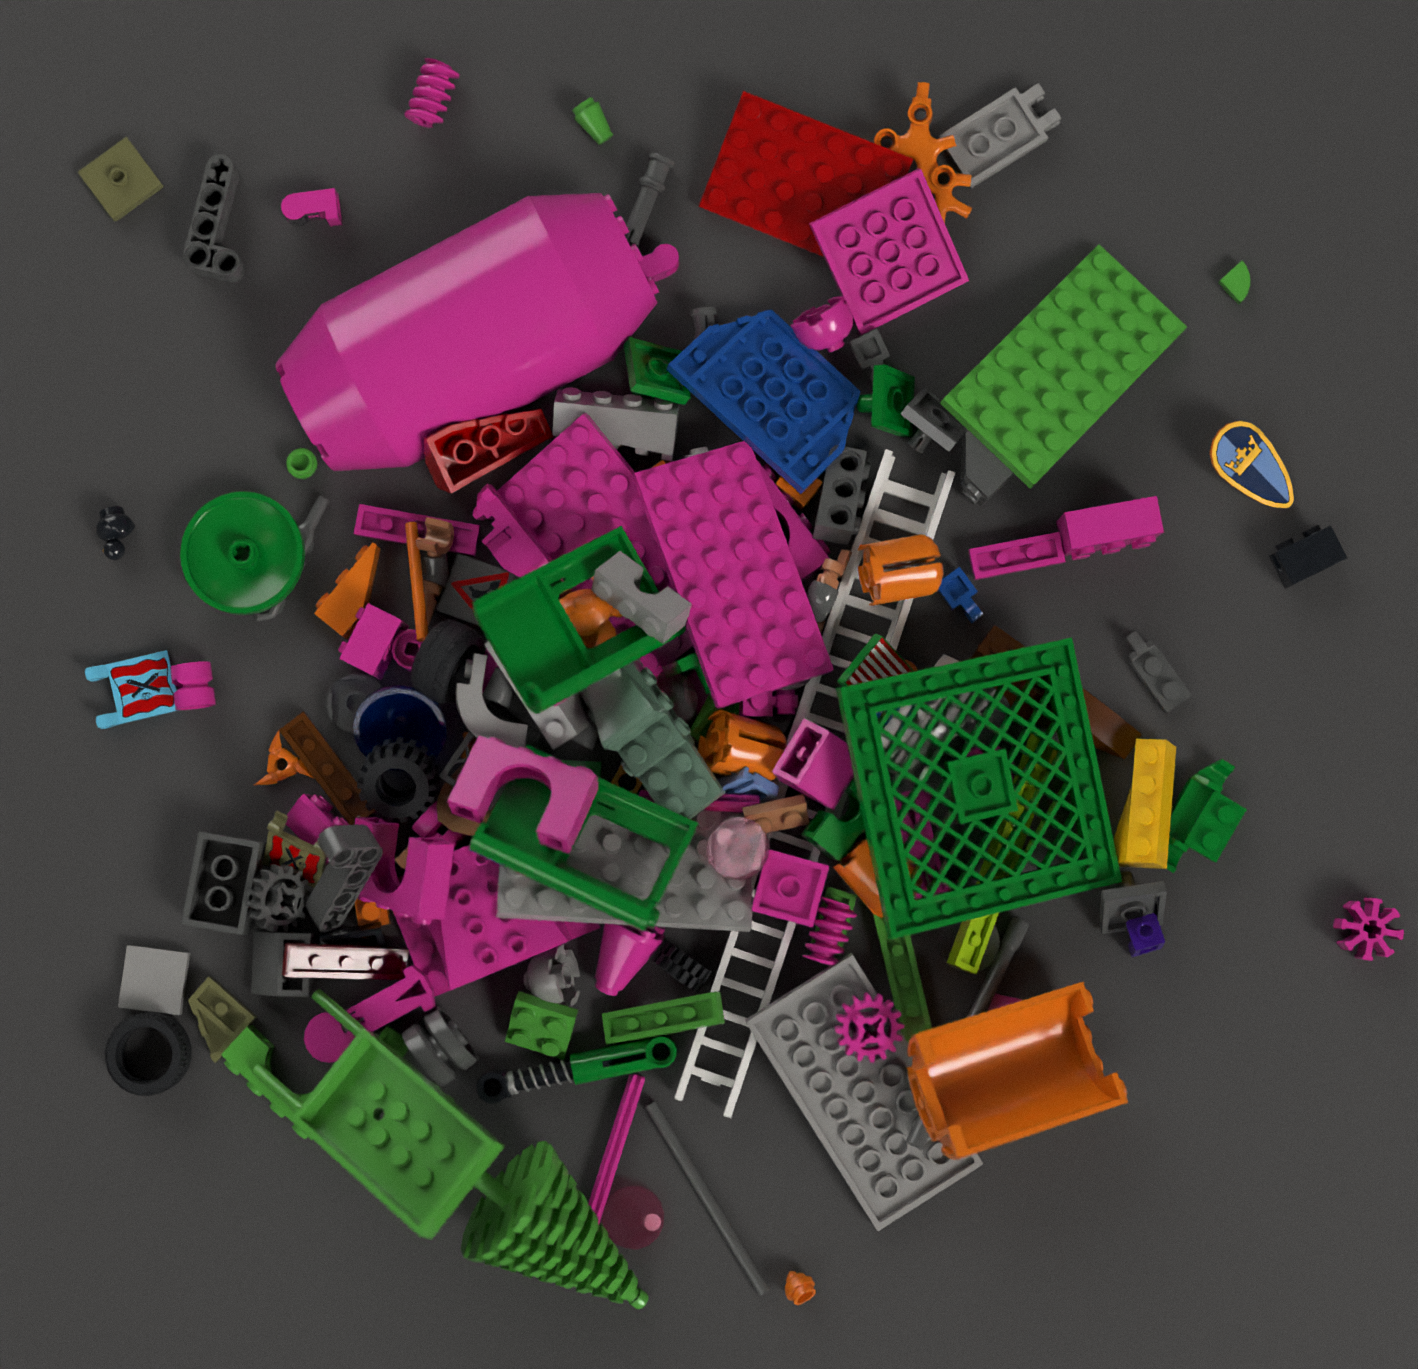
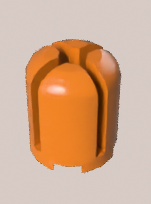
M920 534L859 545L858 551L863 550V565L858 566L859 580L862 592H869L873 600L869 604L870 606L932 595L939 589L944 574L943 564H927L941 556L938 546L931 537Z
M717 710L708 718L713 722L708 728L706 737H699L697 751L711 772L729 776L732 772L737 773L746 766L749 768L748 772L750 774L758 773L770 781L776 778L772 770L787 747L786 736L780 728L725 710Z
M863 839L853 845V849L846 857L840 859L842 865L839 863L832 866V868L874 915L883 917L868 841ZM907 860L909 873L911 875L915 867L911 862ZM920 875L915 885L921 888L923 880ZM913 891L915 898L918 894Z

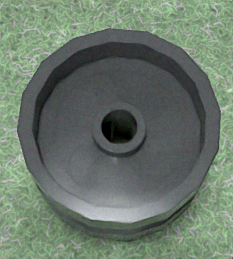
M436 1006L424 1016L427 1029L415 1023L402 1033V1037L422 1068L443 1088L457 1077L453 1063L460 1069L466 1070L478 1061L479 1058L461 1028L441 1007Z

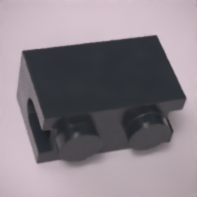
M1316 525L1302 532L1304 539L1294 543L1293 539L1290 538L1275 546L1277 552L1270 555L1269 558L1285 589L1347 559L1331 525L1324 529H1321L1320 525Z

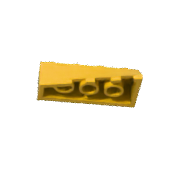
M1136 739L1132 785L1114 836L1119 867L1167 869L1176 746L1167 740Z

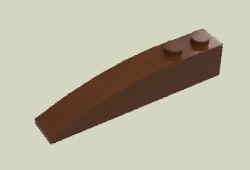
M994 625L969 659L1024 648L1025 646ZM1045 675L1040 676V678L1046 682ZM1027 679L1011 684L1022 690ZM1034 684L1028 696L1039 702L1045 690ZM1083 688L1095 749L1125 759L1135 746L1136 739H1139L1142 734ZM1006 690L1003 695L1011 707L1017 697ZM1049 700L1045 708L1053 713L1051 701ZM1023 702L1017 715L1028 721L1034 709ZM1041 714L1035 725L1047 729L1051 720Z

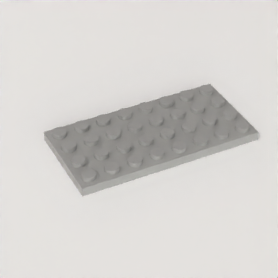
M702 810L691 818V820L698 823V826L657 908L661 913L655 926L750 932L752 929L751 837H748L744 814L741 812ZM593 815L589 818L567 860V864L639 899H646L670 854V850L602 817ZM723 830H730L734 834V840L728 846H722L718 842V835ZM499 864L497 918L628 925Z
M850 953L840 959L836 965L829 966L745 1019V1022L877 1231H880L982 1166L983 1162L977 1153L956 1160L951 1159L941 1152V1147H944L939 1140L933 1142L930 1136L923 1150H919L905 1142L919 1113L913 1099L907 1067L913 1065L912 1056L909 1057L907 1055L908 1042L900 1030H897V1033L903 1039L902 1041L894 1040L893 1045L896 1051L892 1052L887 1049L885 1051V1060L879 1054L875 1055L874 1063H870L866 1055H864L861 1062L857 1061L855 1058L856 1052L849 1056L845 1053L844 1050L848 1044L839 1045L837 1039L843 1034H837L834 1031V1027L842 1024L836 1019V1014L844 1015L846 1012L842 1004L853 1005L852 996L854 995L859 1001L863 1000L864 992L869 993L871 1000H874L877 995L858 962ZM864 1008L859 1011L871 1012L874 1008ZM887 1018V1022L884 1024V1033L886 1035L889 1032V1019ZM850 1020L849 1023V1035L851 1038V1034L855 1030L854 1022L852 1020ZM865 1023L863 1026L865 1031L873 1032L875 1030L873 1024ZM869 1043L865 1047H874L878 1043Z

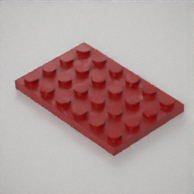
M743 91L698 207L823 256L809 223L908 174L913 158Z

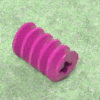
M424 58L426 64L422 65L420 69L422 76H419L416 80L419 87L413 89L412 93L415 98L409 100L408 104L411 109L406 110L404 115L408 120L417 125L433 128V123L441 124L444 121L437 115V112H447L448 110L447 107L441 104V100L451 101V96L445 92V89L455 90L456 87L449 81V78L458 79L460 75L449 65L439 60Z
M821 896V900L828 906L818 907L817 912L824 918L815 919L814 925L819 928V931H810L808 934L815 940V943H806L804 946L812 953L811 955L801 956L834 966L839 961L834 954H844L845 951L838 945V942H848L849 939L842 933V930H852L853 928L846 921V918H856L857 914L850 909L849 905Z

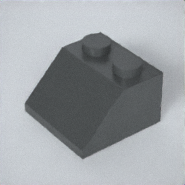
M968 430L960 442V487L963 489L961 493L972 505L977 503L982 507L1009 480L1013 472Z

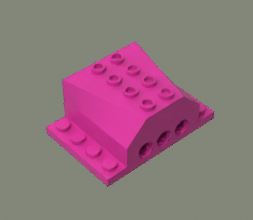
M470 845L453 851L445 919L431 920V924H417L412 922V917L395 915L413 963L428 976L434 987V997L601 928L600 923L497 918L499 864L470 851ZM404 875L398 877L400 884L403 881Z

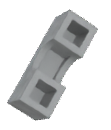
M619 551L595 570L591 591L601 600L606 601L617 609L625 618H629L641 627L646 634L663 644L686 625L692 604L668 586L657 594L641 592L639 587L644 568Z

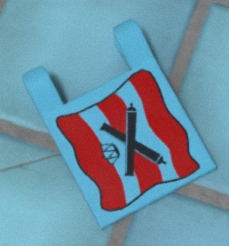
M167 650L85 669L86 679L91 682L109 677L117 712L96 717L98 728L107 729L120 724L179 711L175 710L173 693L177 688L176 685L172 684L171 663Z

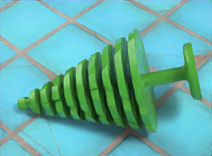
M539 1141L536 1144V1148L533 1145L522 1150L521 1156L519 1154L516 1155L508 1163L506 1172L504 1173L501 1170L496 1178L486 1171L482 1174L473 1187L483 1193L486 1199L483 1196L480 1198L464 1230L461 1244V1252L464 1258L474 1262H484L485 1265L500 1268L501 1265V1269L514 1273L517 1270L523 1276L529 1278L533 1276L539 1281L555 1283V1285L567 1289L575 1286L577 1287L576 1292L583 1294L590 1292L595 1297H608L610 1302L622 1304L625 1299L635 1309L640 1310L647 1304L648 1294L641 1288H637L638 1278L632 1269L628 1270V1262L622 1254H618L619 1250L608 1237L606 1228L602 1223L598 1224L599 1218L590 1205H588L589 1203L584 1194L577 1190V1183L571 1174H568L566 1166L558 1158L557 1152L551 1143L548 1145L546 1141Z

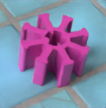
M1364 898V911L1360 907L1361 903L1359 901H1348L1344 904L1343 908L1348 910L1354 921L1347 922L1346 919L1342 918L1334 919L1333 928L1343 930L1347 928L1351 929L1352 932L1345 939L1337 941L1339 947L1342 950L1352 951L1353 947L1358 944L1357 954L1354 957L1361 960H1373V947L1377 951V956H1391L1394 950L1388 947L1383 937L1390 936V939L1402 940L1404 935L1403 929L1390 930L1386 929L1385 926L1392 919L1400 917L1396 908H1384L1383 912L1378 915L1380 904L1383 901L1377 898ZM1364 925L1373 927V932L1363 931Z

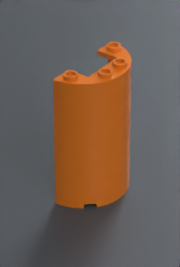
M1084 982L916 1033L911 1037L907 1048V1055L909 1057L912 1056L913 1065L907 1067L911 1092L926 1131L933 1142L939 1140L944 1147H941V1152L951 1159H960L1128 1103L1126 1097L1127 1089L1124 1082L1119 1079L1118 1073L1115 1072L1104 1077L1102 1060L1095 1053L1092 1045V1033L1082 1018L1094 1012L1093 998L1090 991L1086 989Z

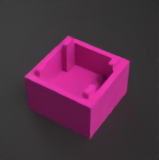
M368 603L365 609L359 608L356 614L359 621L348 642L343 641L338 651L342 654L339 659L382 680L393 659L392 643L396 636L408 630L409 626L401 619Z
M767 849L751 911L813 927L829 866Z

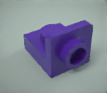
M1148 914L1126 922V928L1131 939L1128 948L1132 958L1162 949L1165 939L1156 914Z

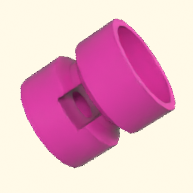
M409 629L401 632L392 643L394 660L398 665L410 672L412 671L417 652L423 643L417 641L416 630Z
M189 662L170 667L172 684L178 686V690L173 693L175 710H193L216 705L214 688L209 686L208 683L213 679L211 662Z
M437 801L420 816L411 828L420 837H436L453 843L454 849L467 836L454 832L448 827V831L443 836L438 833L444 825L437 820Z

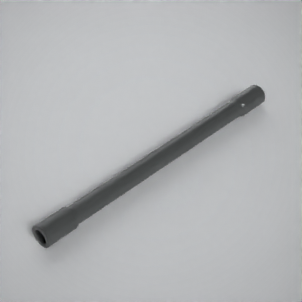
M1012 917L1001 940L999 952L966 1018L987 1012L1011 959L1027 932L1029 924L1025 921ZM918 1116L905 1142L919 1150H923L929 1134L920 1116Z

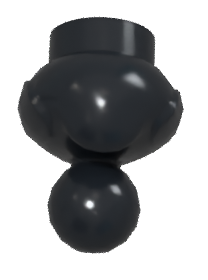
M112 506L104 508L99 512L100 521L96 526V533L100 539L106 542L103 549L105 556L110 560H119L125 554V546L120 540L129 536L133 532L135 525L132 519L125 515L124 508Z

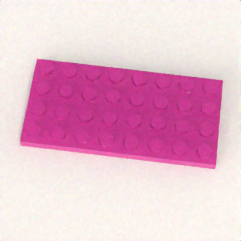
M583 413L497 490L498 494L552 560L622 526L646 570L654 580L658 591L661 592L667 586L673 590L632 477L635 472L587 413ZM590 578L575 586L576 591L592 589L593 581ZM624 616L609 618V621L616 630V635L636 625ZM687 626L684 634L639 658L644 667L649 668L655 677L663 672V666L676 661L693 647Z
M745 441L634 473L632 477L672 588L692 604L686 626L716 709L809 680L834 670L755 454Z

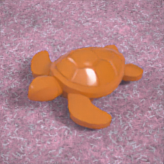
M592 589L577 590L562 597L560 602L579 636L591 635L597 631L598 640L595 647L616 636V630L609 621V618H620L623 615L609 603L601 600L591 591Z

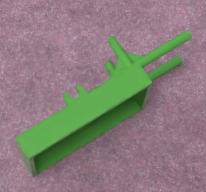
M318 989L313 993L312 999L355 1036V1039L305 1102L298 1098L262 1064L256 1065L252 1073L295 1112L291 1118L293 1122L419 1236L432 1239L500 1153L504 1145L453 1102L454 1099L450 1095L441 1091L437 1084L428 1080L401 1056L399 1050L391 1047L378 1035L367 1030L325 992ZM384 1111V1117L380 1120V1115Z

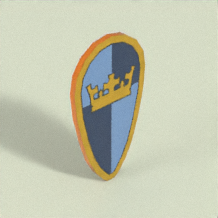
M1243 421L1228 423L1218 430L1212 440L1210 449L1211 463L1217 474L1232 487L1261 504L1276 508L1290 507L1294 501V495L1289 474L1264 433L1252 423Z

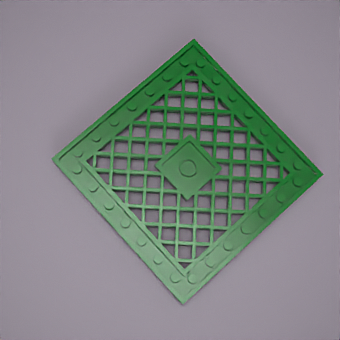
M1072 637L836 688L888 939H895L1122 882ZM1045 675L1046 682L1043 679H1041L1040 676ZM1027 679L1022 690L1011 684ZM1034 684L1045 690L1039 702L1028 696ZM999 686L993 697L982 690ZM1006 690L1017 697L1010 709L999 702ZM970 692L964 704L953 697L954 695ZM977 696L988 703L982 715L971 709ZM941 699L935 710L924 703ZM1049 700L1051 701L1053 713L1045 708ZM948 702L959 709L953 722L941 715ZM1023 702L1034 709L1028 721L1017 715ZM912 705L906 716L895 710V708ZM995 708L1006 715L999 728L988 721ZM919 709L931 716L924 728L912 722ZM883 711L879 719H877L876 713ZM966 714L977 721L970 734L959 727ZM1041 714L1051 720L1045 733L1034 726ZM890 715L901 722L895 735H892L883 728ZM937 721L948 728L941 741L930 734ZM1012 721L1023 727L1016 740L1005 733ZM908 727L919 734L912 748L901 741ZM984 727L995 734L988 746L977 740ZM1056 730L1059 743L1052 739ZM955 733L966 740L959 753L948 746ZM1030 733L1040 739L1034 752L1023 745ZM881 736L890 741L885 751ZM1001 739L1012 746L1008 754L1006 749L995 750ZM926 740L937 747L930 760L919 753ZM1047 745L1058 751L1051 764L1041 758ZM972 746H975L977 749L983 752L981 754L967 756ZM896 747L908 753L901 766H898L889 759ZM1019 751L1029 757L1023 770L1012 764ZM944 752L954 758V760L943 762L945 770L936 765ZM914 759L926 766L918 779L907 772ZM1062 761L1065 769V774L1058 770ZM1036 763L1047 770L1040 783L1029 776ZM888 767L896 772L891 782ZM932 771L943 777L936 791L925 784ZM1011 772L1018 776V779L1016 780L1014 785L1012 782ZM1053 776L1064 782L1058 794L1047 788ZM903 777L914 784L907 798L896 791ZM1025 782L1036 789L1029 801L1018 795ZM948 787L951 801L943 796ZM921 790L932 797L925 810L913 803ZM1068 792L1072 805L1064 800ZM1043 794L1053 800L1046 813L1036 807ZM894 798L903 803L898 813ZM939 802L950 809L943 822L931 815ZM1017 802L1025 807L1018 820L1007 814L1018 811ZM1060 806L1070 812L1064 825L1053 819ZM909 809L921 816L913 829L902 822ZM1031 813L1042 819L1035 832L1025 826ZM995 816L989 827L979 821L980 819ZM954 818L956 824L966 823L960 834L949 827ZM1003 819L1014 826L1007 839L996 833ZM927 821L938 827L931 841L920 834ZM1074 823H1076L1078 835L1071 831ZM1049 825L1059 831L1052 844L1042 838ZM974 826L985 833L978 846L967 839ZM901 830L909 834V837L907 838L904 844L902 840ZM1020 832L1031 838L1024 851L1014 845ZM945 833L956 839L949 853L938 847ZM1066 837L1077 843L1070 856L1060 850ZM992 838L1002 844L995 858L985 852ZM916 840L927 846L920 860L909 854ZM1038 843L1048 849L1041 863L1031 857ZM963 845L974 852L967 865L956 859ZM1009 850L1020 857L1013 870L1002 863ZM934 852L945 859L938 872L927 866ZM1055 856L1065 861L1050 866ZM981 857L991 863L984 877L974 871ZM907 860L916 866L911 875ZM1027 862L1037 868L1021 873ZM952 864L962 870L955 884L944 877ZM998 869L1009 875L992 880ZM922 871L933 877L926 891L915 885ZM969 876L980 882L963 887ZM940 883L951 889L934 894ZM913 891L919 894L921 898L915 899Z

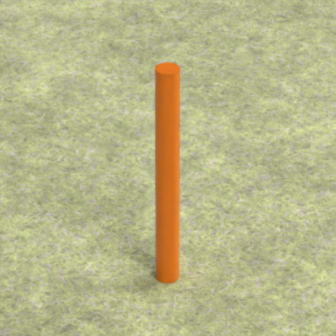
M407 522L405 530L416 638L418 642H423L429 632L421 554L415 541L419 538L417 522Z

